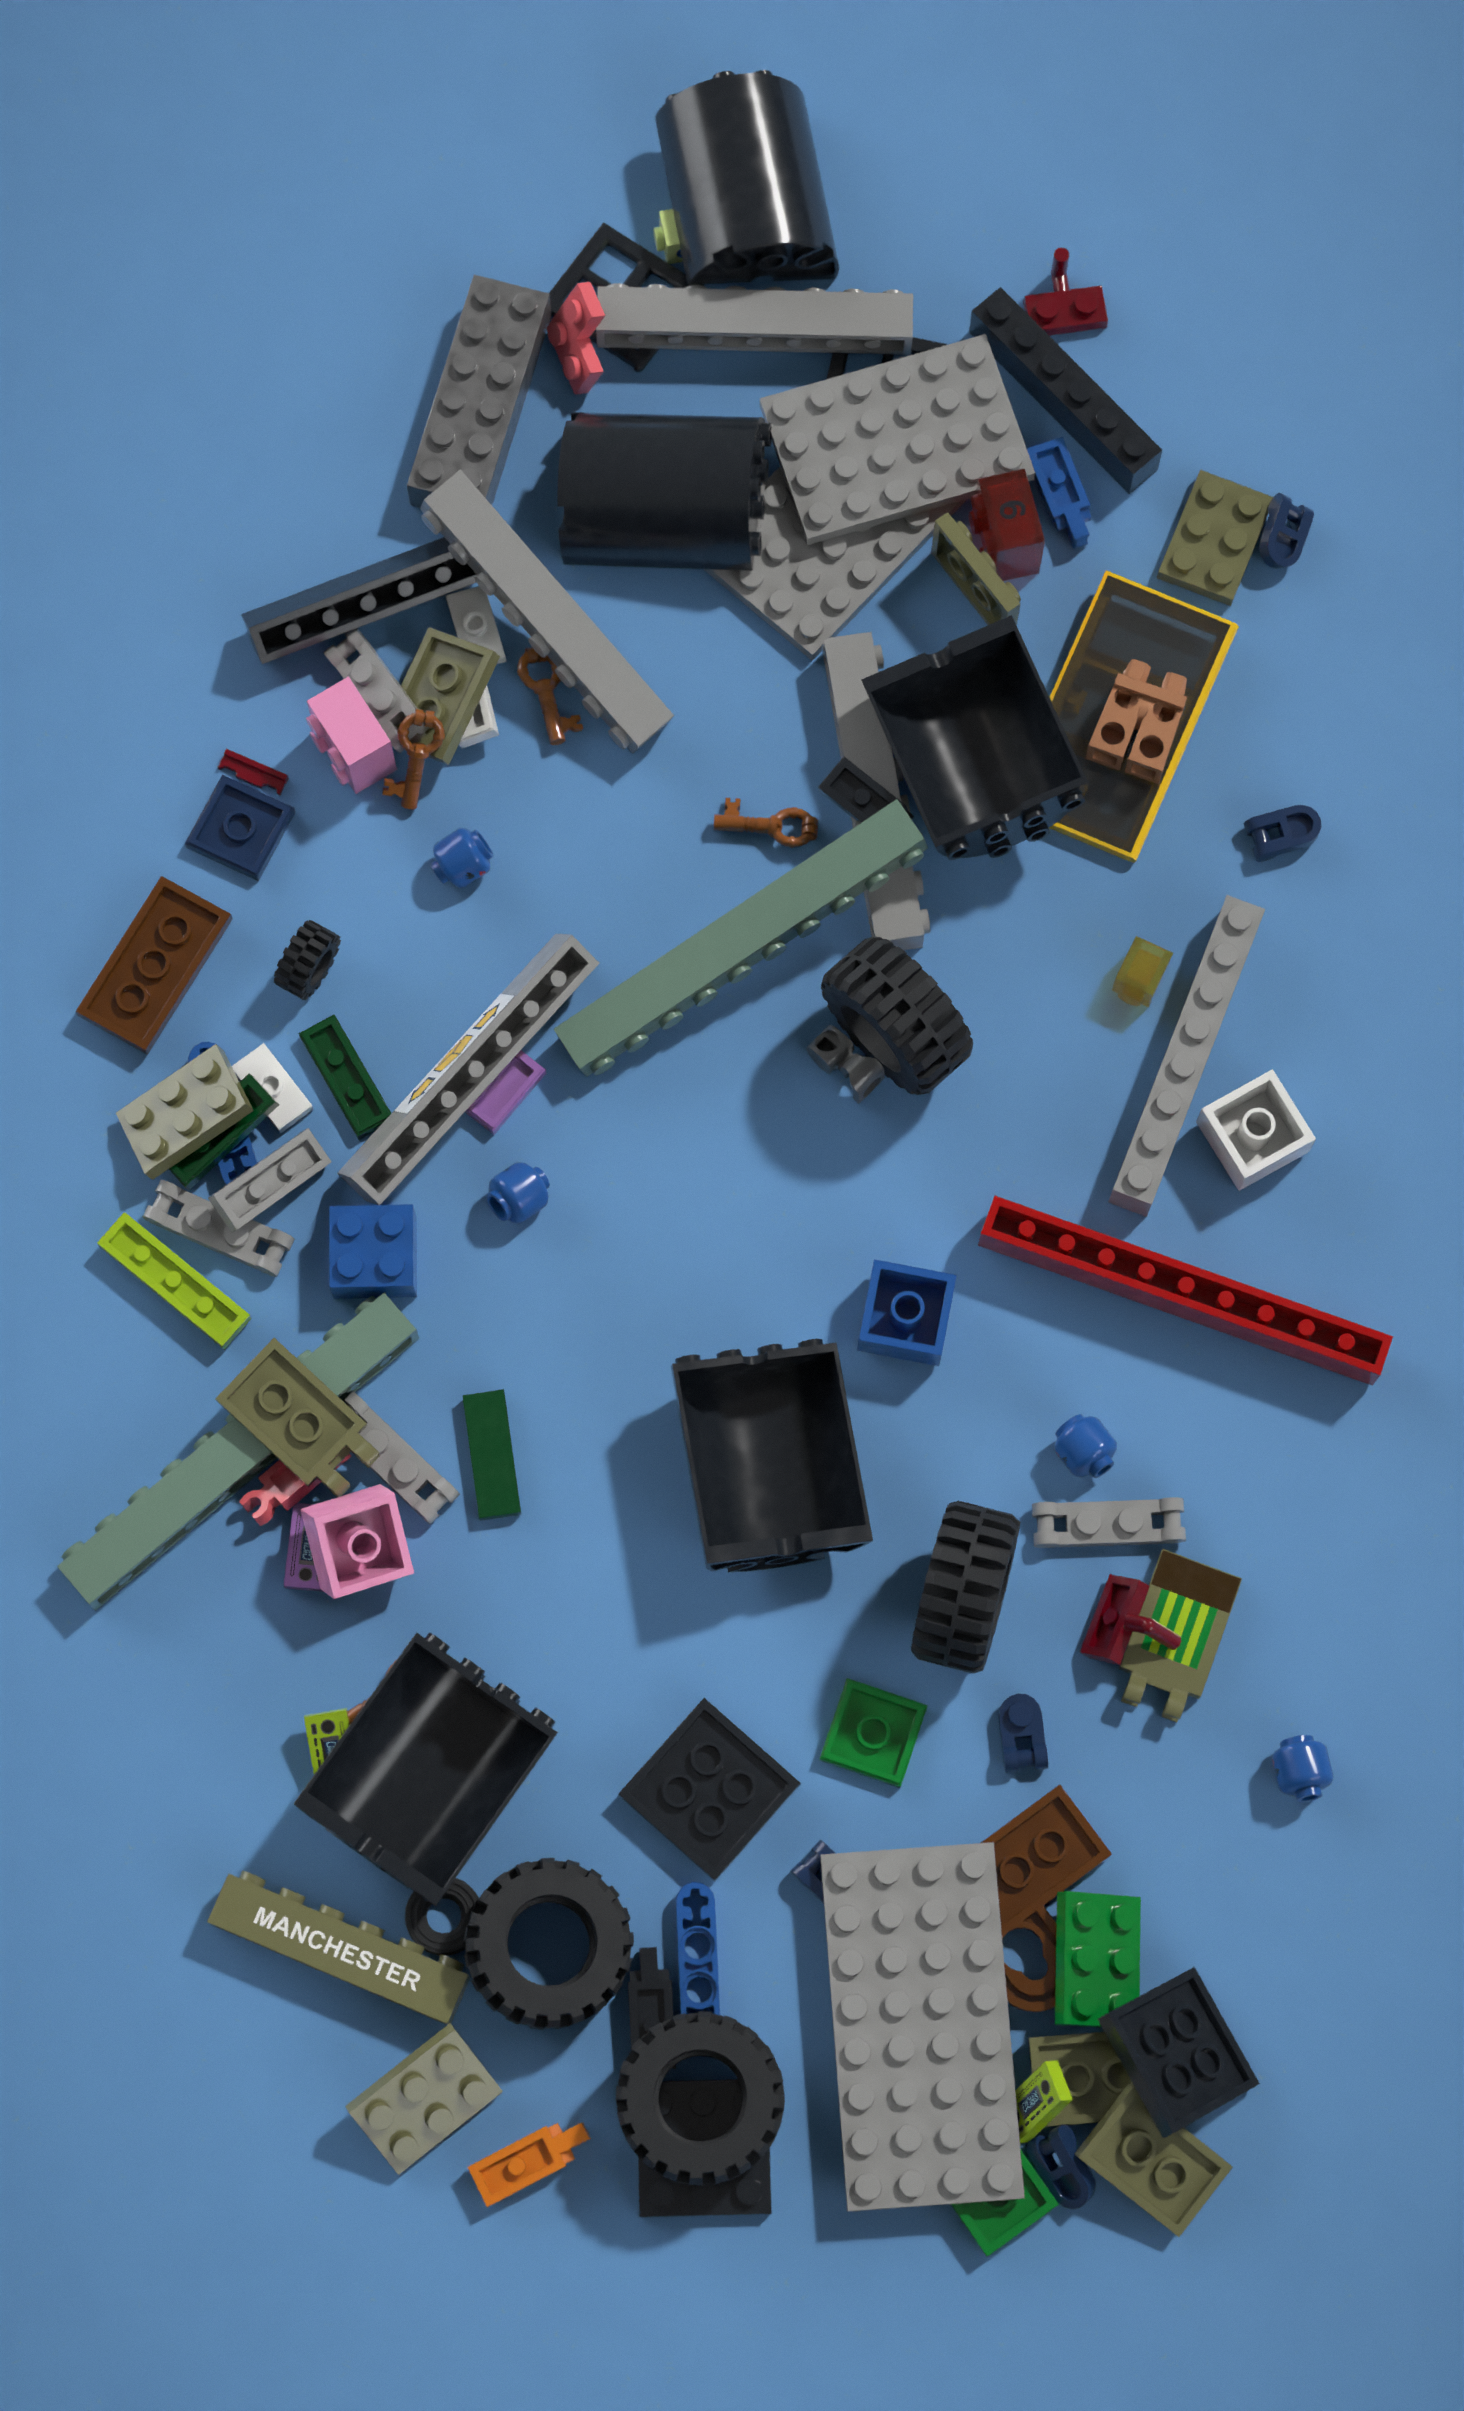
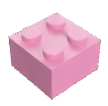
M349 676L307 700L310 716L306 717V721L312 730L310 732L311 738L321 753L327 751L332 761L330 766L342 786L349 783L355 794L397 770L390 739Z
M378 1484L300 1509L320 1589L333 1599L414 1574L395 1493L383 1485Z

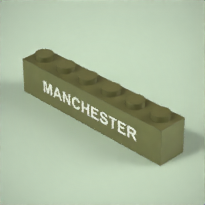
M242 1870L240 1877L228 1873L207 1921L209 1924L446 2025L452 2023L471 1978L468 1974L462 1972L465 1964L442 1954L438 1962L422 1955L425 1947L404 1938L400 1939L398 1945L382 1938L385 1930L367 1922L361 1921L358 1928L343 1922L345 1913L321 1904L319 1911L303 1905L306 1897L282 1887L280 1893L276 1894L263 1888L266 1880Z

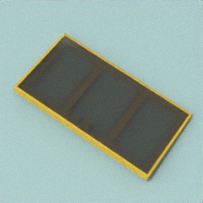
M1107 570L1105 571L1049 697L1088 780V789L1084 796V804L1072 810L1060 821L1049 827L1050 829L1129 862L1135 863L1239 628L1236 623ZM1131 659L1147 663L1151 667L1146 683L1161 688L1167 672H1173L1187 678L1184 695L1187 697L1186 704L1159 784L1125 773L1127 760L1138 733L1135 729L1120 771L1085 759L1089 742L1114 686L1118 673L1123 674Z

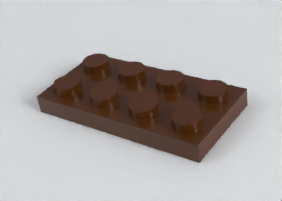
M161 876L76 1009L77 1015L148 1055L233 920L232 915Z

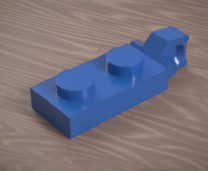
M1060 437L1027 448L1035 471L1034 480L1051 523H1054L1057 531L1065 529L1073 549L1088 545L1087 538L1090 534L1085 522L1091 521L1090 503L1064 438Z

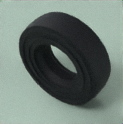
M458 1878L454 1879L441 1898L454 1901L461 1911V1920L458 1926L448 1933L436 1932L428 1924L427 1913L432 1905L414 1891L408 1899L405 1909L407 1931L416 1944L425 1947L424 1951L428 1953L447 1956L466 1949L464 1942L465 1929L468 1926L470 1913L479 1897L472 1887Z

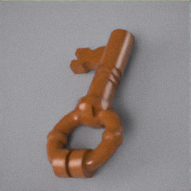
M532 647L526 648L525 653L519 659L517 674L525 686L533 690L539 697L550 744H562L566 741L564 733L568 730L572 732L582 731L583 725L577 724L581 720L580 714L571 715L570 718L560 717L554 695V690L561 681L555 672L557 666L548 656L543 658ZM548 661L553 672L550 679L543 678L535 681L529 676L528 664Z
M415 709L414 713L405 717L397 729L400 745L409 755L405 781L395 782L394 779L384 778V786H388V788L383 787L382 795L392 796L396 794L398 797H401V806L406 809L417 808L425 759L429 757V754L435 752L445 739L444 727L441 721L434 716V711L426 710L424 712V710ZM422 723H424V727H433L435 732L433 734L434 739L428 745L420 742H410L408 734L412 724L422 726Z
M725 798L724 815L714 814L713 830L764 833L789 848L806 845L808 842L817 839L818 819L797 807L780 810L769 818H750L749 816H739L740 798H736L735 802H730L731 798ZM790 817L792 819H801V836L788 837L781 833L783 828L782 821Z

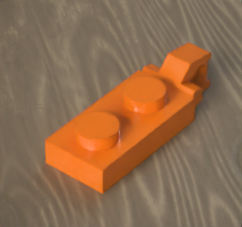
M582 2122L562 2132L559 2124L556 2123L550 2127L545 2126L468 2166V2169L486 2206L490 2207L566 2167L567 2163L575 2160L571 2149L590 2140L591 2137Z

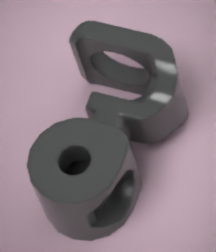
M833 1025L827 1026L806 1047L809 1056L823 1071L831 1074L834 1070H839L845 1078L849 1077L853 1089V1098L858 1104L885 1078V1070L882 1064L875 1058L863 1057L857 1053L853 1054L855 1049L852 1041Z

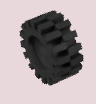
M312 920L304 922V925L298 928L296 936L293 935L290 939L288 948L285 947L283 958L278 961V969L274 973V983L300 999L307 1000L308 996L311 997L314 994V990L320 987L321 980L326 978L329 967H332L335 961L333 958L339 951L338 946L341 943V937Z

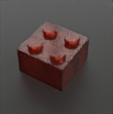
M1025 468L978 479L976 494L971 495L973 511L969 512V522L973 535H980L983 547L979 548V552L985 551L992 558L997 568L996 573L1002 581L1038 574L1040 572L1045 539Z

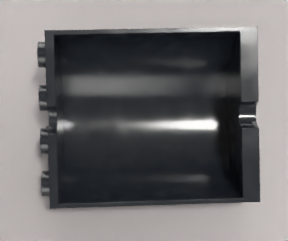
M769 70L742 74L722 71L715 74L712 79L700 82L679 93L668 96L665 99V104L657 112L655 121L687 284L752 282L754 279L762 276H770L773 278V281L836 279L839 273V263L805 97L801 89L793 82L773 75Z
M572 412L571 421H566L563 432L558 470L557 507H564L563 522L558 532L564 565L753 571L754 556H760L762 550V534L756 531L757 520H764L765 496L761 495V483L768 482L769 464L768 459H764L765 447H771V423H765L763 417Z
M1012 615L948 642L947 646L937 653L926 654L924 652L861 679L934 846L941 855L948 857L949 860L989 854L990 858L1003 856L1012 849V846L1025 840L1034 842L1046 837L1050 833L1049 827L1060 821L1072 810L1084 804L1088 780Z
M810 1339L798 1343V1348L783 1349L781 1344H770L759 1347L757 1349L758 1355L743 1356L740 1349H731L717 1353V1358L701 1360L700 1355L697 1354L676 1358L675 1363L671 1365L703 1554L708 1570L717 1571L727 1568L728 1572H749L787 1567L825 1559L824 1552L847 1553L873 1541L837 1343L823 1344L822 1339Z
M416 1632L296 1799L294 1805L379 1869L436 1906L558 1732L552 1728L556 1722L536 1707L530 1713L520 1706V1696L509 1687L499 1682L496 1688H493L483 1681L485 1671L465 1657L459 1663L448 1655L447 1651L450 1646L437 1636L429 1632L426 1638Z

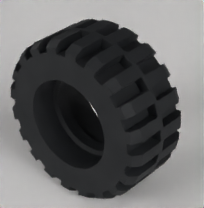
M878 936L864 939L823 976L821 983L822 996L827 1001V1006L830 1012L835 1015L840 1027L846 1031L850 1040L856 1047L860 1048L865 1057L877 1059L884 1067L885 1076L892 1079L901 1089L905 1088L908 1093L916 1095L930 1093L971 1055L973 1039L970 1037L971 1032L968 1026L964 1024V1018L959 1010L955 1009L951 999L940 989L932 976H929L915 959L912 960L903 949L894 946L891 941Z
M959 1500L947 1505L932 1552L915 1622L911 1652L917 1659L972 1674L983 1671L1001 1612L1020 1530V1521L1013 1514Z
M541 1858L539 1861L534 1862L526 1861L497 1877L485 1889L474 1905L464 1936L466 1968H469L474 1988L486 1999L485 2003L494 2012L497 2010L503 2014L506 2020L539 2030L569 2027L600 2011L623 1985L622 1981L626 1973L629 1972L632 1958H630L631 1947L634 1946L633 1932H630L628 1923L631 1918L627 1907L623 1908L617 1898L620 1896L612 1885L609 1887L602 1881V1875L595 1870H586L579 1866L580 1863L568 1859L565 1862L556 1861L555 1858ZM557 1903L566 1906L579 1916L586 1927L589 1937V1952L586 1962L576 1976L562 1984L546 1986L533 1983L524 1978L511 1962L508 1953V1935L511 1925L522 1911L535 1904Z
M702 2011L672 2016L673 2018L667 2021L657 2023L641 2039L639 2038L622 2064L618 2085L616 2086L617 2116L620 2127L636 2155L653 2171L663 2177L688 2185H712L740 2176L761 2160L777 2136L785 2105L784 2081L781 2070L768 2045L750 2027L742 2025L734 2018ZM694 2056H707L726 2064L736 2075L742 2090V2108L735 2124L722 2136L709 2141H692L679 2136L666 2124L659 2108V2090L665 2075L678 2062Z

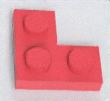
M591 282L577 283L546 327L549 341L557 352L562 364L563 373L569 380L575 395L588 393L604 372L590 340V336L605 317Z

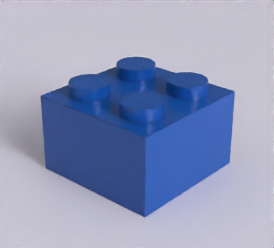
M413 1204L329 1206V1288L334 1299H359L371 1296L378 1298L383 1293L389 1298L417 1297V1216Z
M874 1259L857 1351L939 1366L957 1275Z

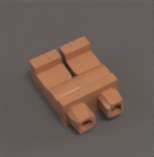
M1131 659L1123 674L1118 673L1114 686L1089 742L1085 759L1120 771L1135 729L1138 733L1127 760L1125 773L1159 784L1186 704L1187 697L1184 695L1187 678L1173 672H1167L1161 688L1146 683L1151 667L1147 663Z

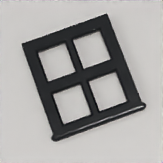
M603 222L549 292L551 314L555 316L582 278L587 282H591L597 288L598 286L607 287L612 284L590 270L591 266L608 245L638 264L623 283L628 287H642L652 273L675 288H686L691 285L687 284L685 273ZM595 329L590 336V340L597 344ZM604 348L632 366L635 372H642L659 350L654 348H639L638 350L635 348Z

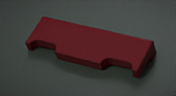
M227 748L218 766L219 770L227 768L236 772V778L262 789L263 786L271 787L277 790V795L279 796L289 779L287 774Z

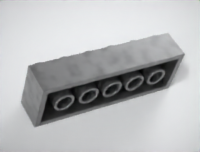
M478 275L473 276L407 483L411 506L421 508L423 500L460 469L488 502L493 505L547 332L546 327L552 316L549 293Z

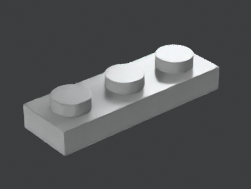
M307 1128L211 1195L208 1199L230 1231L234 1232L331 1163V1160L310 1129Z

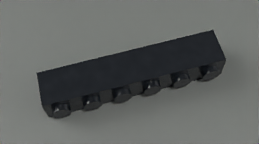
M1001 287L971 311L969 333L973 337L986 334L994 358L1128 494L1158 470L1163 450Z
M443 537L241 614L254 650L261 663L264 664L477 583L475 581L477 574L467 563L461 565L452 556L448 549L450 543Z

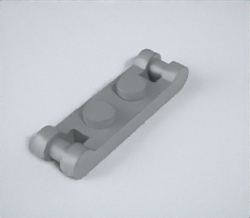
M357 628L345 633L347 638L337 646L332 644L324 651V654L344 679L349 676L390 739L392 747L398 753H401L405 749L400 745L397 733L398 728L396 726L418 708L365 636ZM358 650L361 655L350 664L347 658ZM422 723V726L412 724L409 728V740L417 733L422 735L430 727H424V723Z
M160 1180L155 1190L158 1195L153 1206L148 1205L142 1216L146 1221L274 1277L278 1276L282 1267L280 1260L285 1250L290 1251L295 1241L291 1235L278 1229H272L254 1220H250L238 1230L231 1232L210 1201L187 1192L173 1183ZM172 1202L183 1206L177 1218L167 1214ZM261 1240L270 1244L265 1255L255 1253Z
M352 1392L344 1401L347 1406L367 1423V1426L361 1431L360 1435L380 1455L370 1468L431 1525L439 1516L437 1512L447 1501L452 1503L460 1493L382 1420L361 1397ZM429 1483L435 1491L424 1500L418 1493Z
M1171 1497L1155 1500L1032 1504V1517L1037 1519L1038 1531L1033 1534L1034 1547L1058 1548L1182 1543L1186 1541V1530L1184 1527H1181L1180 1513L1184 1512V1499ZM1151 1515H1163L1164 1528L1152 1529ZM1054 1518H1065L1066 1532L1054 1531Z

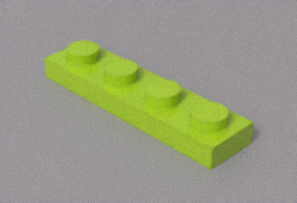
M125 1212L97 1242L102 1250L224 1350L252 1319L250 1314Z

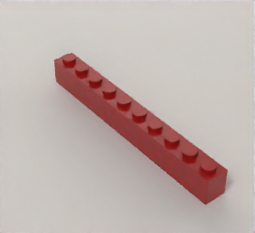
M995 1195L978 1242V1246L1372 1386L1381 1375L1393 1339L1391 1335Z

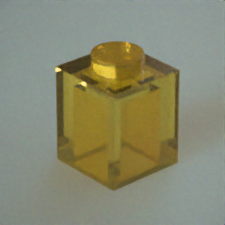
M1136 936L1115 978L1112 991L1118 993V997L1130 1005L1140 1006L1142 1004L1149 1007L1169 967L1173 953Z

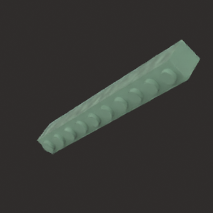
M896 799L555 1027L554 1031L578 1068L586 1076L592 1073L594 1075L604 1073L615 1064L614 1058L626 1050L631 1053L640 1049L649 1041L648 1036L661 1027L663 1030L673 1027L684 1017L682 1013L695 1004L697 1007L709 1003L717 996V989L729 981L731 984L740 982L752 972L751 967L762 959L770 961L785 951L786 943L798 935L800 938H804L812 934L820 927L821 923L819 921L831 913L839 915L848 910L855 903L854 898L867 889L869 892H873L881 888L889 881L888 875L901 866L903 869H907L918 863L924 857L923 852L928 849L924 837L898 799Z
M385 1293L377 1299L374 1296L367 1298L355 1310L357 1316L345 1326L339 1323L332 1327L324 1335V1343L315 1351L306 1350L297 1357L303 1365L343 1402L352 1392H357L420 1339L417 1329ZM231 1414L225 1420L227 1424L214 1434L210 1431L203 1435L193 1445L195 1451L183 1461L176 1459L167 1465L160 1473L162 1479L150 1489L144 1486L136 1491L127 1501L129 1506L119 1515L110 1514L99 1522L94 1529L96 1534L84 1544L82 1541H78L63 1553L61 1558L64 1561L57 1567L95 1611L277 1459Z

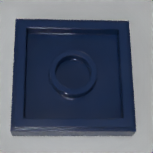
M222 775L185 845L188 849L259 881L296 812L294 807Z

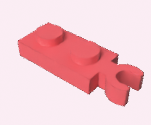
M350 1453L335 1468V1470L351 1457ZM278 1460L258 1477L264 1486L260 1490L246 1493L241 1498L240 1504L247 1512L253 1510L255 1506L261 1505L251 1516L259 1526H262L272 1519L275 1508L281 1504L288 1511L318 1486L321 1481L317 1478L308 1487Z

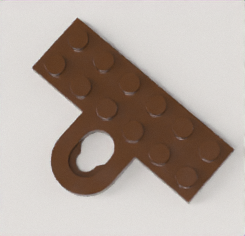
M1060 1784L981 1842H994L1002 1939L1012 1930L1025 1929L1036 1935L1042 1943V1956L1047 1963L1048 1969L1042 1979H1028L1022 1971L1012 1969L1004 1962L1007 2002L1011 2006L1026 2012H1043L1055 2007L1056 1922L1044 1905L1057 1896V1892L1066 1890L1112 1855Z

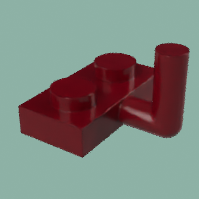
M1063 247L1057 248L1053 256L1051 278L1054 292L1024 296L1025 312L1049 336L1107 328L1108 316L1102 285L1070 290L1067 278L1070 254Z
M1110 1574L1080 1653L1090 1659L1120 1665L1132 1632L1145 1634L1170 1650H1175L1179 1647L1181 1637L1154 1619L1139 1616L1150 1588L1149 1585L1138 1579Z

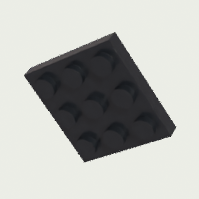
M703 1698L618 1795L715 1882L801 1783L707 1699Z
M1195 1967L1098 2019L1163 2139L1260 2084Z
M738 2080L662 2081L659 2090V2108L666 2124L679 2136L692 2141H709L722 2136L735 2124L742 2108V2090ZM770 2148L761 2160L740 2176L712 2185H688L676 2182L653 2171L638 2157L639 2217L772 2214Z

